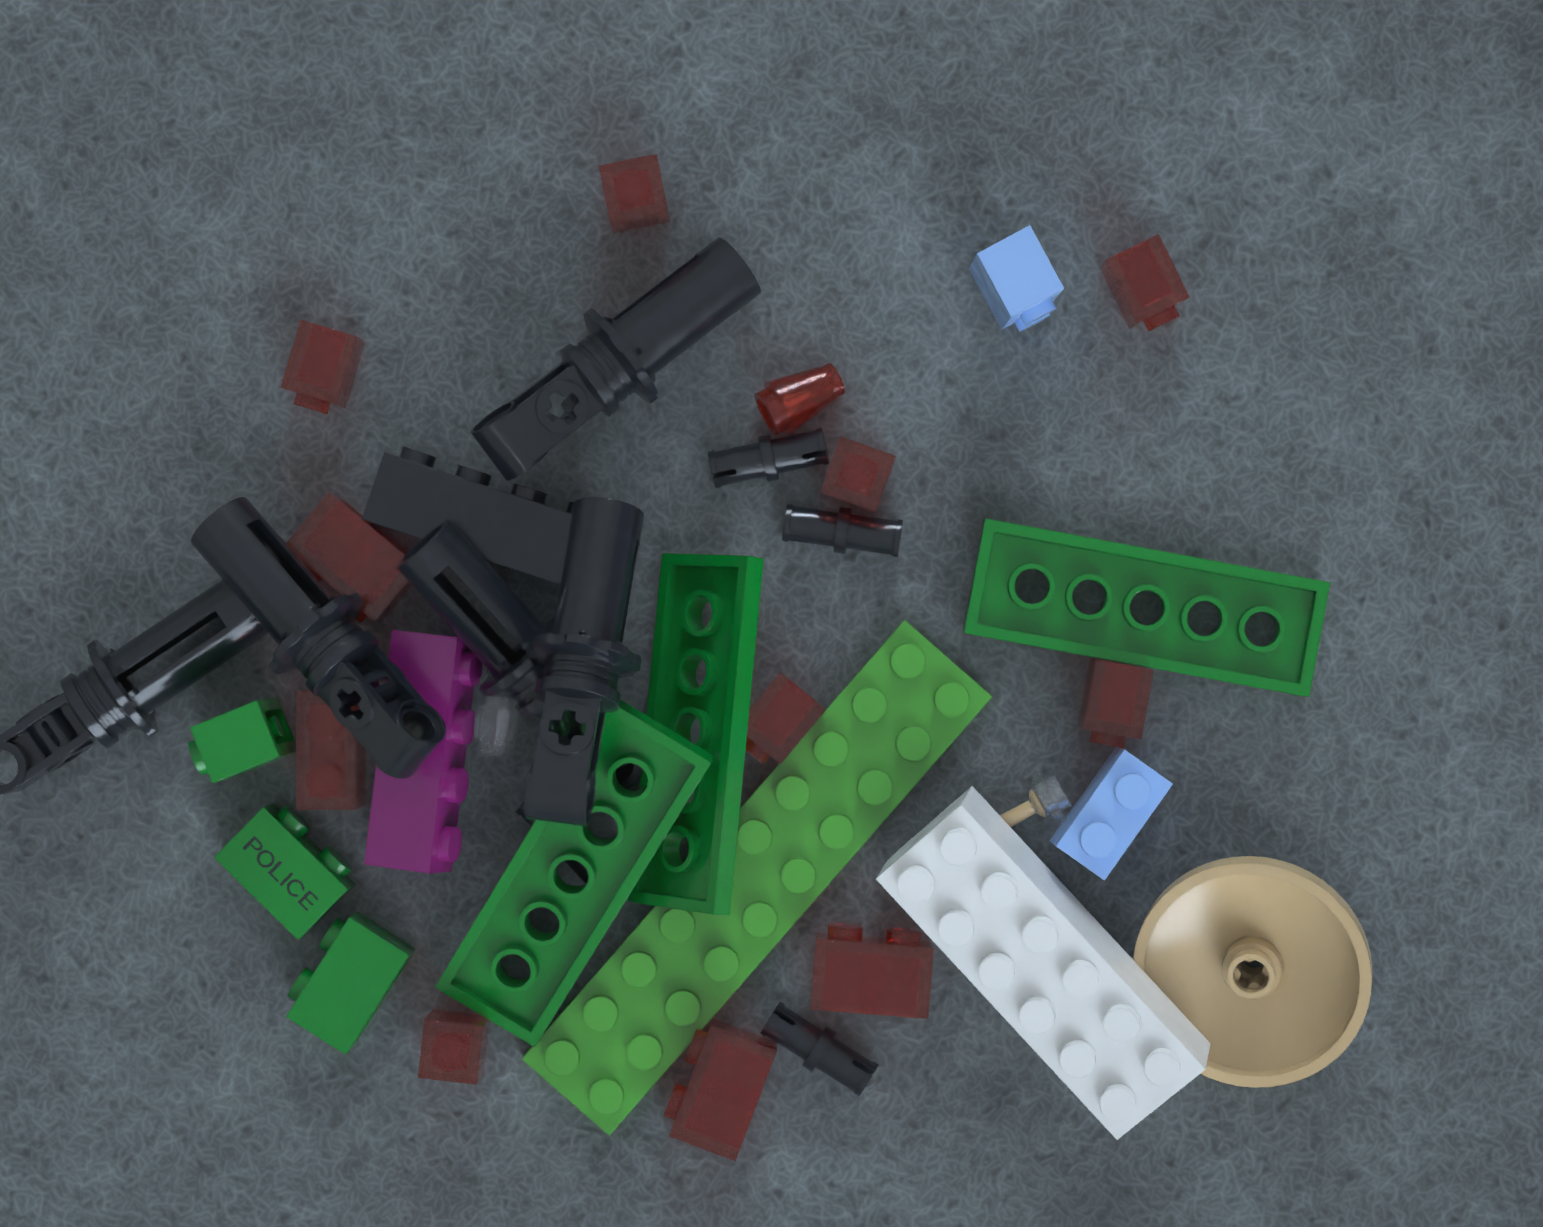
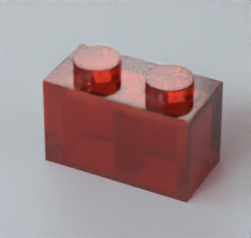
M328 492L286 544L319 582L325 580L340 593L339 596L357 593L361 597L364 604L356 618L357 621L363 623L369 617L374 622H382L412 586L395 568L398 561L407 552L373 523L363 520V515L338 494Z
M309 689L297 691L296 810H356L365 806L366 750L352 733L335 718L331 709L320 696H314ZM358 705L351 708L352 711L360 709Z
M828 924V934L815 933L810 1009L928 1019L934 953L932 943L921 941V932L916 930L889 928L886 929V938L864 937L863 927Z
M714 1018L711 1019L707 1032L696 1028L684 1062L694 1065L686 1086L675 1083L663 1115L673 1120L669 1137L736 1161L775 1058L777 1042Z

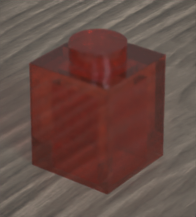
M657 154L599 165L609 220L614 233L671 222Z
M1159 234L1106 259L1099 266L1129 329L1144 322L1148 332L1177 319L1180 315L1176 306L1190 298Z
M300 320L280 388L295 393L294 405L323 414H328L330 404L346 409L365 341L348 333Z
M840 436L819 495L874 514L878 508L896 456Z
M1089 659L1077 727L1091 730L1090 742L1124 748L1126 737L1142 739L1154 670L1098 659Z
M779 671L749 708L746 751L762 764H765L770 756L781 764L826 709Z
M433 1009L424 1019L418 1078L477 1085L484 1074L490 1020L479 1014Z

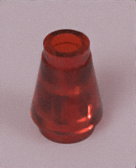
M827 363L822 367H815L766 381L764 383L765 389L755 393L754 398L763 421L774 435H778L785 430L792 434L834 402L836 398L845 394V387L836 368L831 363Z

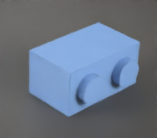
M1030 225L977 253L969 267L970 273L1001 330L1015 323L1017 329L1021 332L1049 317L1050 312L1056 309L1053 301L1064 290L1061 281Z
M1115 747L1052 836L1050 842L1105 881L1173 783L1125 749Z

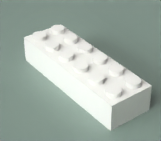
M973 786L894 853L878 874L876 880L1117 1140L1206 1069L1211 1043Z

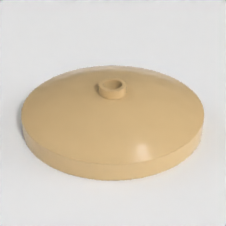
M1256 856L1230 857L1215 860L1190 870L1169 885L1153 903L1142 923L1135 945L1133 960L1211 1043L1206 1069L1200 1074L1222 1083L1253 1088L1274 1087L1300 1081L1327 1067L1347 1049L1362 1026L1369 1007L1372 988V960L1368 941L1358 918L1347 902L1325 881L1301 867L1281 860ZM1244 960L1247 962L1256 960L1263 965L1258 968H1251L1245 964Z

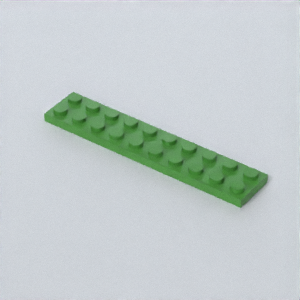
M903 620L740 807L730 915H712L654 906L546 1029L535 1047L532 1046L526 1052L522 1060L610 1136L992 696L907 621Z

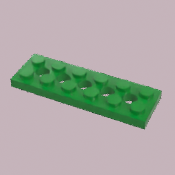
M985 518L983 519L962 633L1309 697L1331 582ZM1027 569L1040 572L1047 581L1046 595L1041 601L1034 604L1023 602L1015 592V581L1018 575ZM1084 580L1098 583L1104 592L1102 607L1097 612L1089 615L1078 611L1072 600L1074 588ZM1141 591L1154 593L1161 602L1159 618L1149 625H1142L1136 622L1130 613L1131 600ZM1200 601L1210 603L1218 613L1217 627L1213 632L1205 636L1194 633L1187 621L1190 608ZM1257 612L1268 614L1275 623V635L1264 646L1252 644L1245 634V624L1248 618Z
M662 553L646 715L692 742L690 735L691 726L697 718L700 723V736L695 745L712 754L714 758L697 785L693 799L684 806L630 893L628 902L712 915H730L764 558L741 555ZM710 602L712 608L711 619L708 625L704 627L702 611L705 604ZM704 660L706 675L703 683L699 686L696 680V671L699 663ZM644 770L640 777L639 790L645 788L648 784L647 775ZM684 836H686L689 844V852L685 862L681 860L679 854L680 842Z
M620 700L618 710L606 713L596 769V790L592 813L604 812L611 815L617 823L618 833L614 837L602 839L594 836L586 826L536 820L435 988L535 1047L709 768L714 756ZM626 763L640 766L647 775V786L638 791L625 789L616 778V769ZM565 860L580 862L588 872V882L580 886L566 884L558 874V864ZM539 907L550 909L558 917L559 929L551 933H543L536 930L530 923L529 912ZM510 954L521 956L530 966V975L524 979H513L507 976L501 968V958Z

